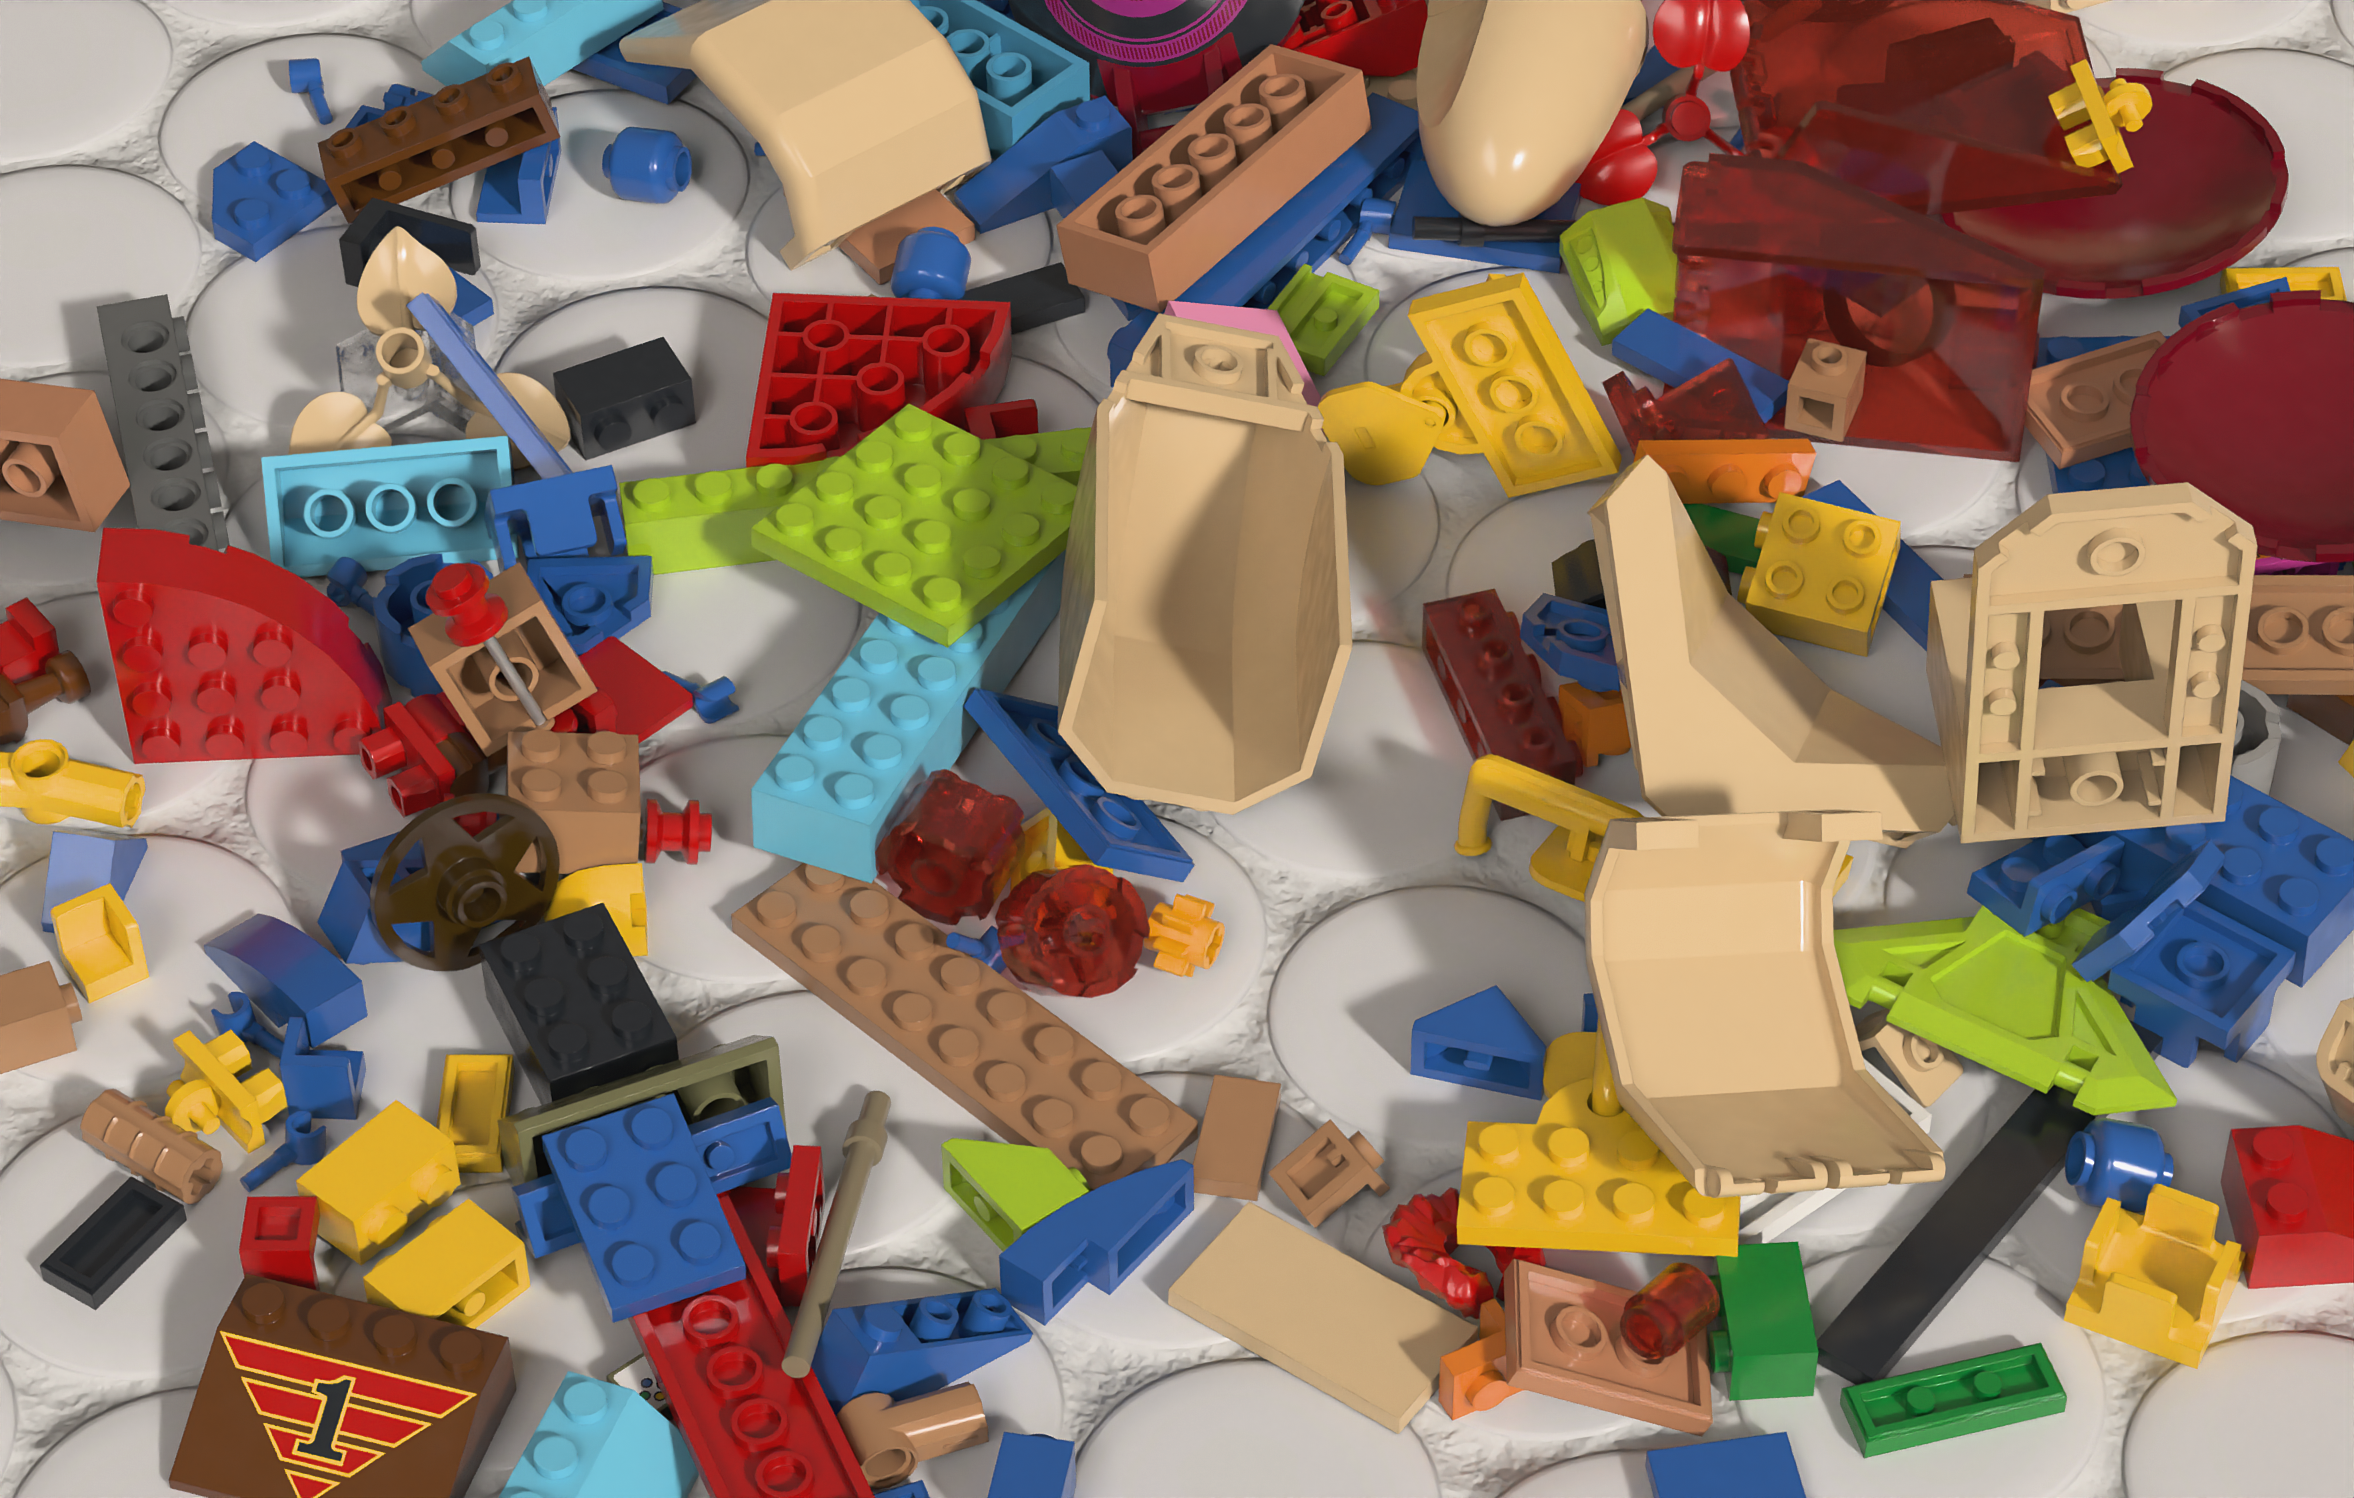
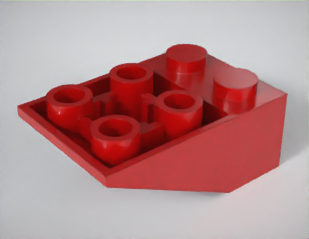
M1305 0L1299 12L1302 18L1290 38L1283 45V48L1360 69L1363 75L1395 77L1418 67L1423 32L1428 18V6L1425 0Z

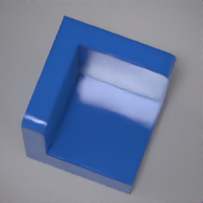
M289 1017L279 1063L289 1116L295 1112L305 1110L311 1113L312 1119L356 1120L366 1073L363 1051L310 1050L304 1017Z

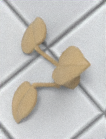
M399 226L393 228L372 253L361 276L357 291V309L360 318L372 334L380 337L376 345V358L383 372L376 378L378 388L374 406L368 413L361 399L346 392H328L316 397L303 408L296 419L291 433L288 455L393 446L388 432L376 424L383 416L389 387L394 384L404 389L415 388L423 384L428 378L434 380L467 409L476 412L467 423L466 439L508 436L482 401L479 402L471 398L445 376L438 366L432 364V358L424 342L414 331V329L426 330L406 305L422 292L428 293L438 300L450 315L456 304L457 285L452 272L445 262ZM507 372L496 374L555 450L559 452L566 448L571 439L569 423L561 405L550 391L538 381L520 373ZM511 439L514 471L531 467L530 462Z

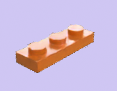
M1809 439L1639 440L1633 463L1648 454L1667 472L1683 504L1777 502L1779 492L1798 497L1804 496L1816 457V451Z

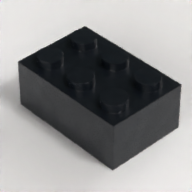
M603 902L479 944L486 998L541 1105L583 1092L590 1087L601 1086L644 1072L657 1065H665L679 1060L677 1037Z

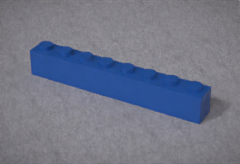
M1372 92L1367 97L1372 129L1174 301L1268 309L1303 264L1312 266V273H1314L1355 233L1359 226L1362 204L1366 198L1389 200L1404 186L1412 159L1426 161L1419 135L1418 111ZM1144 308L1126 327L1119 328L1112 336L1107 349V356L1110 360V386L1112 388L1121 370H1126L1129 366L1134 350L1157 317L1158 312Z

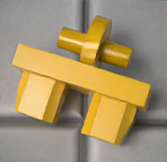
M2086 59L2071 65L2070 68L2076 82L2049 95L2048 98L2064 131L2089 119L2092 120V124L2064 136L2068 149L2079 170L2083 171L2109 159L2117 174L2134 167L2118 127H2126V130L2130 132L2137 131L2142 127V119L2150 112L2153 105L2148 89L2144 85L2127 83L2125 79L2118 78L2110 83V91L2105 95L2102 87L2097 85Z
M231 1029L204 1044L190 1030L173 1039L174 1048L185 1059V1066L180 1075L181 1080H175L167 1087L166 1093L170 1099L165 1108V1116L172 1118V1122L185 1131L195 1133L202 1130L206 1135L214 1133L221 1125L248 1154L265 1145L262 1124L288 1107L281 1080L269 1068L261 1070L241 1083L236 1079L251 1070L252 1063L250 1053L244 1042Z

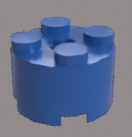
M437 553L408 559L389 570L385 575V587L380 591L377 598L373 597L372 602L380 655L386 673L401 686L409 688L414 698L423 694L436 695L443 692L408 630L409 627L433 614L426 602L427 590L432 584L434 576L441 569L455 564L443 563L442 554ZM470 559V563L478 564L484 569L489 580L493 578V574L478 561Z

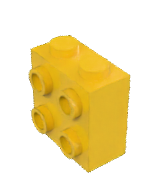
M1779 492L1773 513L1763 511L1760 517L1754 547L1762 550L1756 568L1745 567L1738 590L1737 601L1745 604L1746 610L1772 634L1867 657L1900 550L1901 522Z

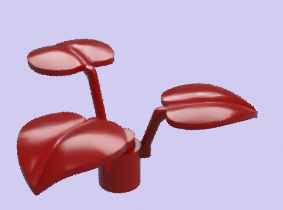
M1664 0L1653 22L1652 35L1654 45L1663 59L1669 64L1678 68L1694 66L1691 79L1685 87V93L1674 95L1664 105L1662 123L1658 124L1653 131L1645 136H1642V127L1638 117L1629 110L1620 109L1599 148L1582 174L1574 182L1581 184L1580 197L1606 206L1643 197L1651 188L1657 175L1656 157L1647 146L1655 143L1663 135L1670 133L1681 141H1694L1703 136L1739 163L1726 174L1723 180V193L1730 206L1747 220L1761 225L1784 227L1801 224L1818 217L1824 208L1819 166L1814 153L1801 138L1783 130L1763 132L1750 141L1746 154H1744L1709 128L1711 122L1710 110L1705 102L1696 96L1705 67L1719 72L1730 71L1737 67L1745 56L1749 45L1750 26L1741 0Z

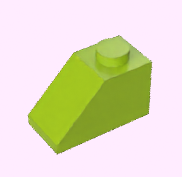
M951 1138L941 1144L944 1189L1003 1252L1031 1227L1062 1206L1091 1192L1090 1186L1082 1173L1075 1167L1067 1168L1049 1148Z

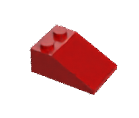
M2301 1125L2231 1129L2220 1183L2235 1241L2242 1244L2241 1251L2246 1252L2243 1272L2248 1289L2354 1283V1141Z

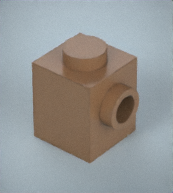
M1809 338L1788 383L1784 428L1843 442L1863 396L1867 352Z
M50 960L0 975V1074L77 1051L71 1024L82 1021L79 1003L71 982L59 986Z

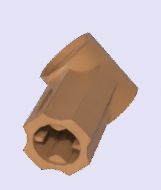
M969 1381L899 1402H895L894 1398L883 1393L864 1394L843 1406L836 1417L870 1488L877 1490L890 1488L907 1479L917 1468L918 1462L989 1442L988 1425L982 1401L975 1385L970 1384Z

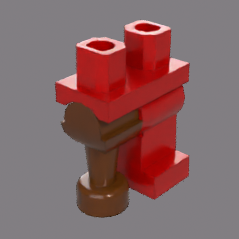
M27 597L6 607L7 621L0 624V745L12 741L17 744L27 731L28 714L56 697L64 703L72 704L89 696L91 693L89 679L82 664L71 651L59 652L55 627Z
M444 691L436 695L423 694L416 696L404 706L399 701L383 708L385 728L359 740L361 763L373 780L398 769L403 771L387 778L388 794L393 805L403 818L444 802V793H454L455 797L487 793L489 775L506 767L507 745L490 756H485Z

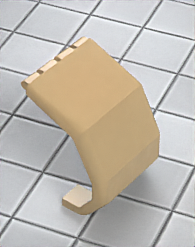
M701 0L624 37L619 43L620 51L627 62L691 69L759 142L783 184L795 236L780 250V253L791 271L839 247L856 229L935 189L944 194L968 182L992 162L976 88L948 40L910 0Z
M1832 809L1610 819L1584 893L1585 951L1587 970L1619 1104L1702 1196L1721 1198L1760 1195L1763 1192L1776 1194L1824 1190L1825 1188L1844 1189L1884 1186L1887 1183L1899 1185L1939 1182L1944 1179L1946 1168L1941 1148L1865 1068L1834 946L1833 887L1851 841L1883 839L1882 812Z

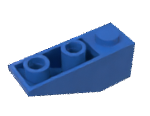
M996 1288L833 1309L819 1338L811 1367L834 1414L837 1416L843 1406L864 1394L883 1393L894 1398L895 1402L939 1390L1029 1342L1033 1332L1014 1311L1011 1303Z

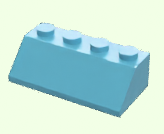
M513 0L449 40L421 61L422 70L445 86L460 85L489 73L500 64L514 63L529 56L543 86H545L664 9L663 0Z
M508 436L261 457L271 562L298 575L300 578L327 575V572L341 557L354 559L364 567L366 572L391 570L408 559L433 553L442 554L443 563H470V559L478 562L497 560L493 541L488 537L483 515L490 490L515 485L511 439ZM512 534L510 537L515 558H519L518 535Z
M568 1371L499 1498H687L699 1476V1472L679 1429L635 1390Z

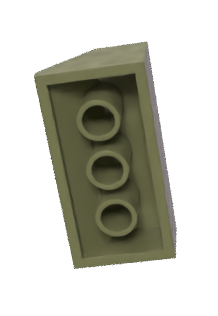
M752 1035L728 1044H720L710 1050L665 1065H657L644 1072L601 1086L590 1087L583 1092L538 1107L527 1108L517 1114L497 1120L503 1162L513 1185L517 1186L552 1173L543 1151L542 1136L672 1093L676 1097L687 1126L772 1097L779 1105L786 1131L779 1046L775 1038L772 1036Z

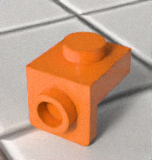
M1491 1299L1481 1304L1479 1341L1440 1357L1438 1401L1452 1421L1476 1410H1489L1501 1403L1506 1397L1524 1390L1507 1385L1505 1312L1496 1299Z

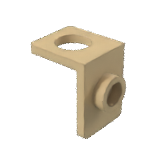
M1886 1008L1865 1017L1855 1027L1861 1051L1875 1047L1911 1098L1923 1108L1931 1106L1963 1074V1066L1951 1050L1887 1022L1886 1018L1890 1011Z

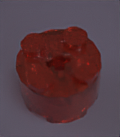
M950 770L932 771L926 781L914 787L875 851L876 869L880 876L888 871L892 880L902 889L898 899L926 919L946 925H957L962 916L978 915L981 921L989 914L1026 852L1025 833L1020 825L1024 819V812L1014 799L1005 795H993L977 784L962 780Z
M1087 864L1055 866L1032 872L1014 886L1009 896L1000 902L995 916L1002 959L1015 979L1030 992L1040 996L1056 998H1093L1118 990L1136 974L1138 968L1134 967L1142 954L1144 938H1149L1150 933L1145 904L1132 884L1123 877H1116L1106 869ZM1071 921H1074L1076 923L1078 932L1077 934L1070 936V924Z

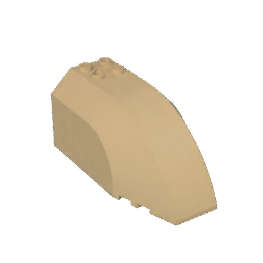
M1158 313L1134 350L1129 366L1126 370H1121L1115 380L1112 392L1107 399L1103 398L1097 407L1078 481L1064 562L1060 604L1058 733L1107 793L1124 795L1134 800H1152L1185 806L1196 811H1214L1234 815L1312 776L1353 647L1344 455L1337 442H1328L1321 428L1324 418L1317 406L1308 405L1302 395L1305 383L1279 336Z

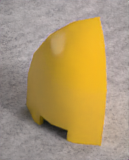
M642 863L602 865L578 870L557 882L554 896L543 915L545 922L603 902L632 956L648 955L647 902Z

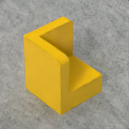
M111 883L52 908L50 914L62 964L88 1003L149 977L138 924Z

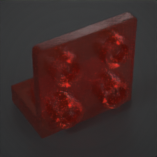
M1731 358L1723 360L1658 399H1655L1647 386L1637 390L1623 371L1602 382L1634 456L1639 440L1771 439L1738 366Z

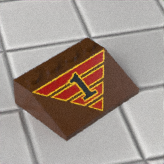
M246 1273L217 1327L169 1477L170 1488L207 1498H464L517 1390L509 1337Z

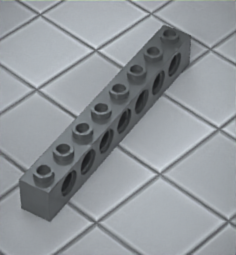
M167 294L96 306L137 528L157 529L190 535L189 544L207 547L216 551L226 548L227 545L230 546L224 512L211 513L210 510L222 507L215 471L203 473L202 470L214 467L207 431L195 433V429L206 428L199 392L187 394L189 390L198 389L192 354L179 355L180 352L190 351L184 316L172 318Z

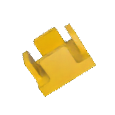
M2157 1183L2153 1185L2148 1195L2145 1215H2139L2120 1208L2121 1201L2107 1197L2085 1242L2079 1278L2066 1304L2064 1321L2198 1369L2243 1271L2246 1252L2241 1251L2242 1244L2227 1240L2224 1245L2214 1239L2219 1214L2218 1205Z

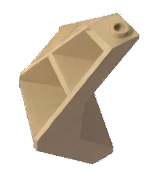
M1648 454L1629 465L1587 514L1590 515L1634 765L1639 774L1641 797L1662 817L1832 809L1882 812L1883 839L1869 841L1907 849L1916 840L1941 832L1947 823L1951 826L1957 825L1942 747L1830 689L1728 593L1667 472Z

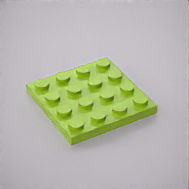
M908 404L751 527L752 548L948 648L1066 550L1077 486Z

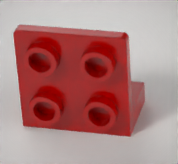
M614 636L607 637L579 656L598 691L570 707L578 720L576 733L594 734L601 731H610L622 735H638V743L640 744L693 707V696L688 690Z
M793 1145L790 1172L778 1173L776 1188L736 1187L716 1194L718 1198L729 1196L782 1306L800 1307L820 1242L826 1201L821 1146Z

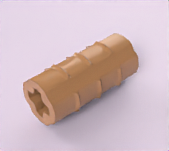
M114 1088L105 1090L90 1103L83 1115L80 1125L83 1141L105 1153L106 1159L118 1161L129 1168L131 1174L137 1177L142 1176L154 1183L157 1190L167 1191L187 1204L199 1202L214 1188L223 1168L220 1151L198 1139L197 1133L183 1130L172 1122V1118L160 1116L147 1107V1103L141 1100L135 1101Z

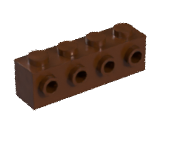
M528 56L514 63L500 64L489 73L460 85L446 86L438 91L436 95L409 106L395 107L387 111L382 117L358 127L341 129L330 138L317 144L325 181L345 219L350 224L356 219L371 198L399 204L558 139L561 136L551 100Z

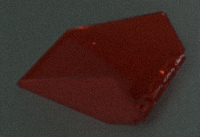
M1741 0L1748 16L1750 39L1745 56L1738 65L1730 70L1729 74L1736 108L1739 111L1738 117L1745 151L1748 154L1747 161L1753 189L1759 195L1770 197L1771 206L1844 224H1855L2113 195L2123 186L2120 173L2117 174L2110 159L2090 168L2076 165L2064 136L2092 124V120L2089 119L2064 131L2048 98L2049 95L2076 82L2070 68L2071 65L2086 59L2094 75L2080 19L2077 16L2017 0Z
M1709 153L1708 162L1691 161L1683 166L1672 239V252L1677 254L1674 290L1676 297L1673 304L1672 321L1788 381L1792 377L1809 338L1866 351L1867 355L1863 396L1843 442L1785 429L1786 405L1756 431L1665 382L1660 410V426L1671 429L1774 439H1809L1810 442L2020 462L2045 269L1801 161Z

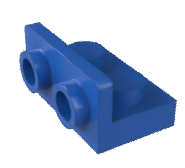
M2070 835L2040 837L1973 872L1967 894L2026 937L2050 923L2057 924L2061 922L2070 912L2092 900L2099 901L2108 896L2120 879L2121 870L2118 866L2125 842L2112 835L2086 848Z

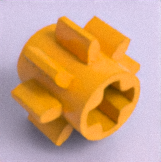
M1176 894L1173 905L1165 902H1160L1156 905L1149 917L1144 933L1145 948L1158 952L1153 965L1154 968L1180 977L1184 975L1192 977L1195 966L1207 970L1214 964L1222 947L1225 933L1224 924L1210 918L1215 907L1214 903L1188 894L1185 896Z

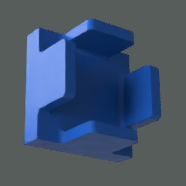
M612 465L490 490L483 516L488 537L493 541L500 573L517 564L510 537L512 534H517L521 539L527 567L528 559L589 557L587 548L593 547L597 542L593 517L597 516L601 517L610 556L623 554L627 543L616 499L618 488Z
M2194 900L2185 909L2180 907L2168 915L2163 923L2152 930L2155 936L2135 954L2112 968L2108 989L2121 995V1003L2131 1008L2136 1006L2133 1022L2163 1037L2160 1054L2162 1057L2183 1068H2188L2196 1059L2199 1039L2202 1038L2225 1050L2224 1057L2237 1063L2267 1028L2270 1022L2276 990L2293 971L2296 952Z

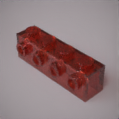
M1495 588L1423 603L1422 650L1473 761L1482 755H1498L1575 786V778L1582 777L1583 762L1579 747L1574 739L1566 740L1562 731L1559 705L1554 696L1546 697L1541 687L1542 679L1538 661L1533 653H1525L1521 645L1518 619L1513 611H1505ZM1496 800L1492 801L1501 821L1531 815Z

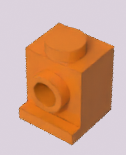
M1578 682L1559 685L1557 743L1585 767L1597 766L1599 754L1610 756L1622 755L1631 748L1621 689L1619 691L1611 690L1606 692L1592 691L1582 687Z

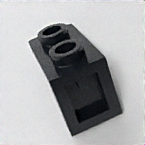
M371 198L339 239L345 282L355 287L359 286L363 271L374 250L396 226L406 230L419 243L438 255L454 271L475 275L481 267L477 233L474 225L376 198Z

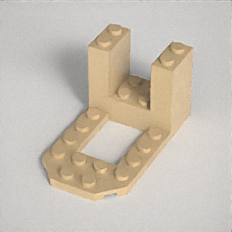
M2188 482L2047 494L1974 549L1972 578L1931 581L1926 673L1961 844L2225 821L2257 553V542L2251 524ZM2123 604L2118 654L2125 682L2116 681L2104 684L2038 689L2044 611Z

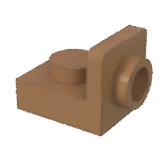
M1331 1119L1268 1172L1314 1228L1318 1227L1366 1184L1379 1197L1390 1189L1375 1171L1385 1162L1359 1130L1350 1138H1347Z

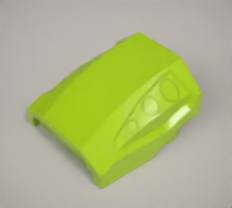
M1641 197L1588 211L1560 235L1559 253L1569 272L1580 308L1601 346L1612 344L1613 339L1647 308L1674 322L1699 317L1700 320L1711 318L1712 306L1708 294L1689 262L1675 231L1669 207Z

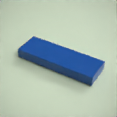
M1649 308L1612 341L1613 356L1756 431L1787 403L1788 380Z

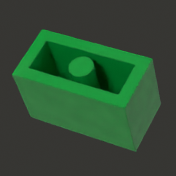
M1798 1241L1738 1245V1257L1713 1256L1712 1275H1701L1700 1299L1705 1317H1715L1717 1330H1711L1709 1335L1710 1361L1713 1373L1725 1374L1729 1401L1813 1396L1819 1352Z

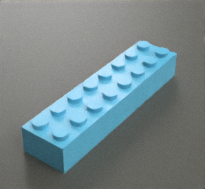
M1066 550L948 648L879 613L752 787L754 848L872 883L979 728V724L964 708V704L974 689H985L1003 693L1060 610Z

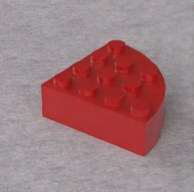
M773 293L747 447L746 466L756 467L769 464L798 465L822 461L829 457H841L908 404L965 431L964 408L994 404L1004 387L1012 357L1011 302Z
M103 528L96 582L134 764L360 755L359 740L385 728L383 708L392 705V697L382 664L368 642L363 644L348 627L349 617L331 599L298 575L254 553L227 545L223 553L207 547L189 544L190 535L157 529Z

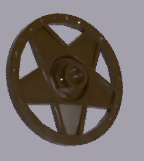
M492 793L469 794L435 805L413 819L396 835L377 865L370 890V908L372 919L379 935L395 955L403 961L422 969L445 972L458 971L480 964L479 945L474 948L472 946L482 927L496 920H516L499 935L491 939L494 940L537 925L548 909L557 887L560 867L559 852L555 838L547 824L532 808L509 796ZM485 811L506 814L474 837L453 819L460 815ZM535 837H537L542 854L538 886L515 870ZM419 840L423 868L391 885L398 865L412 846ZM429 922L430 952L423 951L403 941L391 924Z

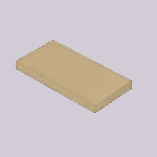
M1250 1201L1168 1289V1305L1397 1434L1405 1428L1439 1388L1440 1357L1478 1341L1479 1327Z

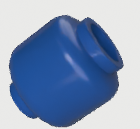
M626 127L617 135L614 143L606 147L602 159V170L604 176L610 179L612 189L619 198L630 201L667 204L677 196L678 192H683L688 186L692 172V158L689 149L683 147L680 138L672 131Z
M925 227L919 229L916 233L909 234L899 243L890 283V288L895 298L960 299L965 294L971 265L970 253L953 232L944 228Z
M2109 1118L2096 1119L2090 1122L2083 1132H2076L2072 1136L2065 1157L2066 1180L2071 1186L2075 1187L2077 1196L2085 1204L2092 1207L2102 1208L2107 1197L2121 1201L2120 1208L2134 1213L2145 1211L2148 1195L2153 1185L2158 1183L2169 1187L2173 1177L2174 1165L2171 1154L2164 1151V1145L2159 1133L2151 1126Z

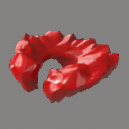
M1450 1187L1440 1197L1432 1193L1425 1197L1422 1194H1414L1407 1205L1398 1204L1390 1216V1223L1382 1226L1385 1244L1393 1264L1408 1268L1416 1276L1422 1290L1432 1292L1438 1298L1446 1300L1450 1307L1460 1310L1464 1318L1480 1319L1481 1304L1494 1299V1289L1486 1272L1463 1265L1450 1257L1455 1249L1461 1245L1457 1244L1456 1227L1460 1198L1458 1189ZM1485 1246L1494 1255L1496 1265L1503 1274L1495 1296L1505 1302L1504 1272L1513 1259L1544 1267L1546 1265L1543 1248Z

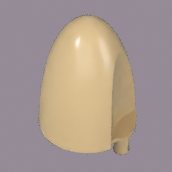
M1429 0L1428 18L1421 42L1416 82L1419 135L1427 165L1438 190L1463 217L1482 225L1494 227L1515 225L1536 217L1557 203L1574 184L1607 135L1634 79L1644 63L1649 44V24L1641 0Z

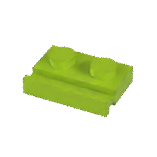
M1303 264L1268 309L1277 310L1307 371L1325 377L1379 309L1380 290L1327 272L1324 277L1312 273V266Z

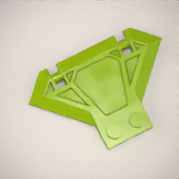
M1982 905L1974 917L1833 930L1834 946L1850 1005L1861 1009L1869 1000L1890 1010L1886 1018L1887 1022L2047 1094L2051 1087L2056 1085L2076 1094L2077 1096L2072 1106L2091 1115L2176 1106L2178 1101L2115 996L2108 989L2104 978L2100 976L2093 982L2092 980L2086 982L2072 966V963L2094 933L2109 924L2110 921L2078 908L2070 912L2061 922L2057 924L2050 923L2024 937Z

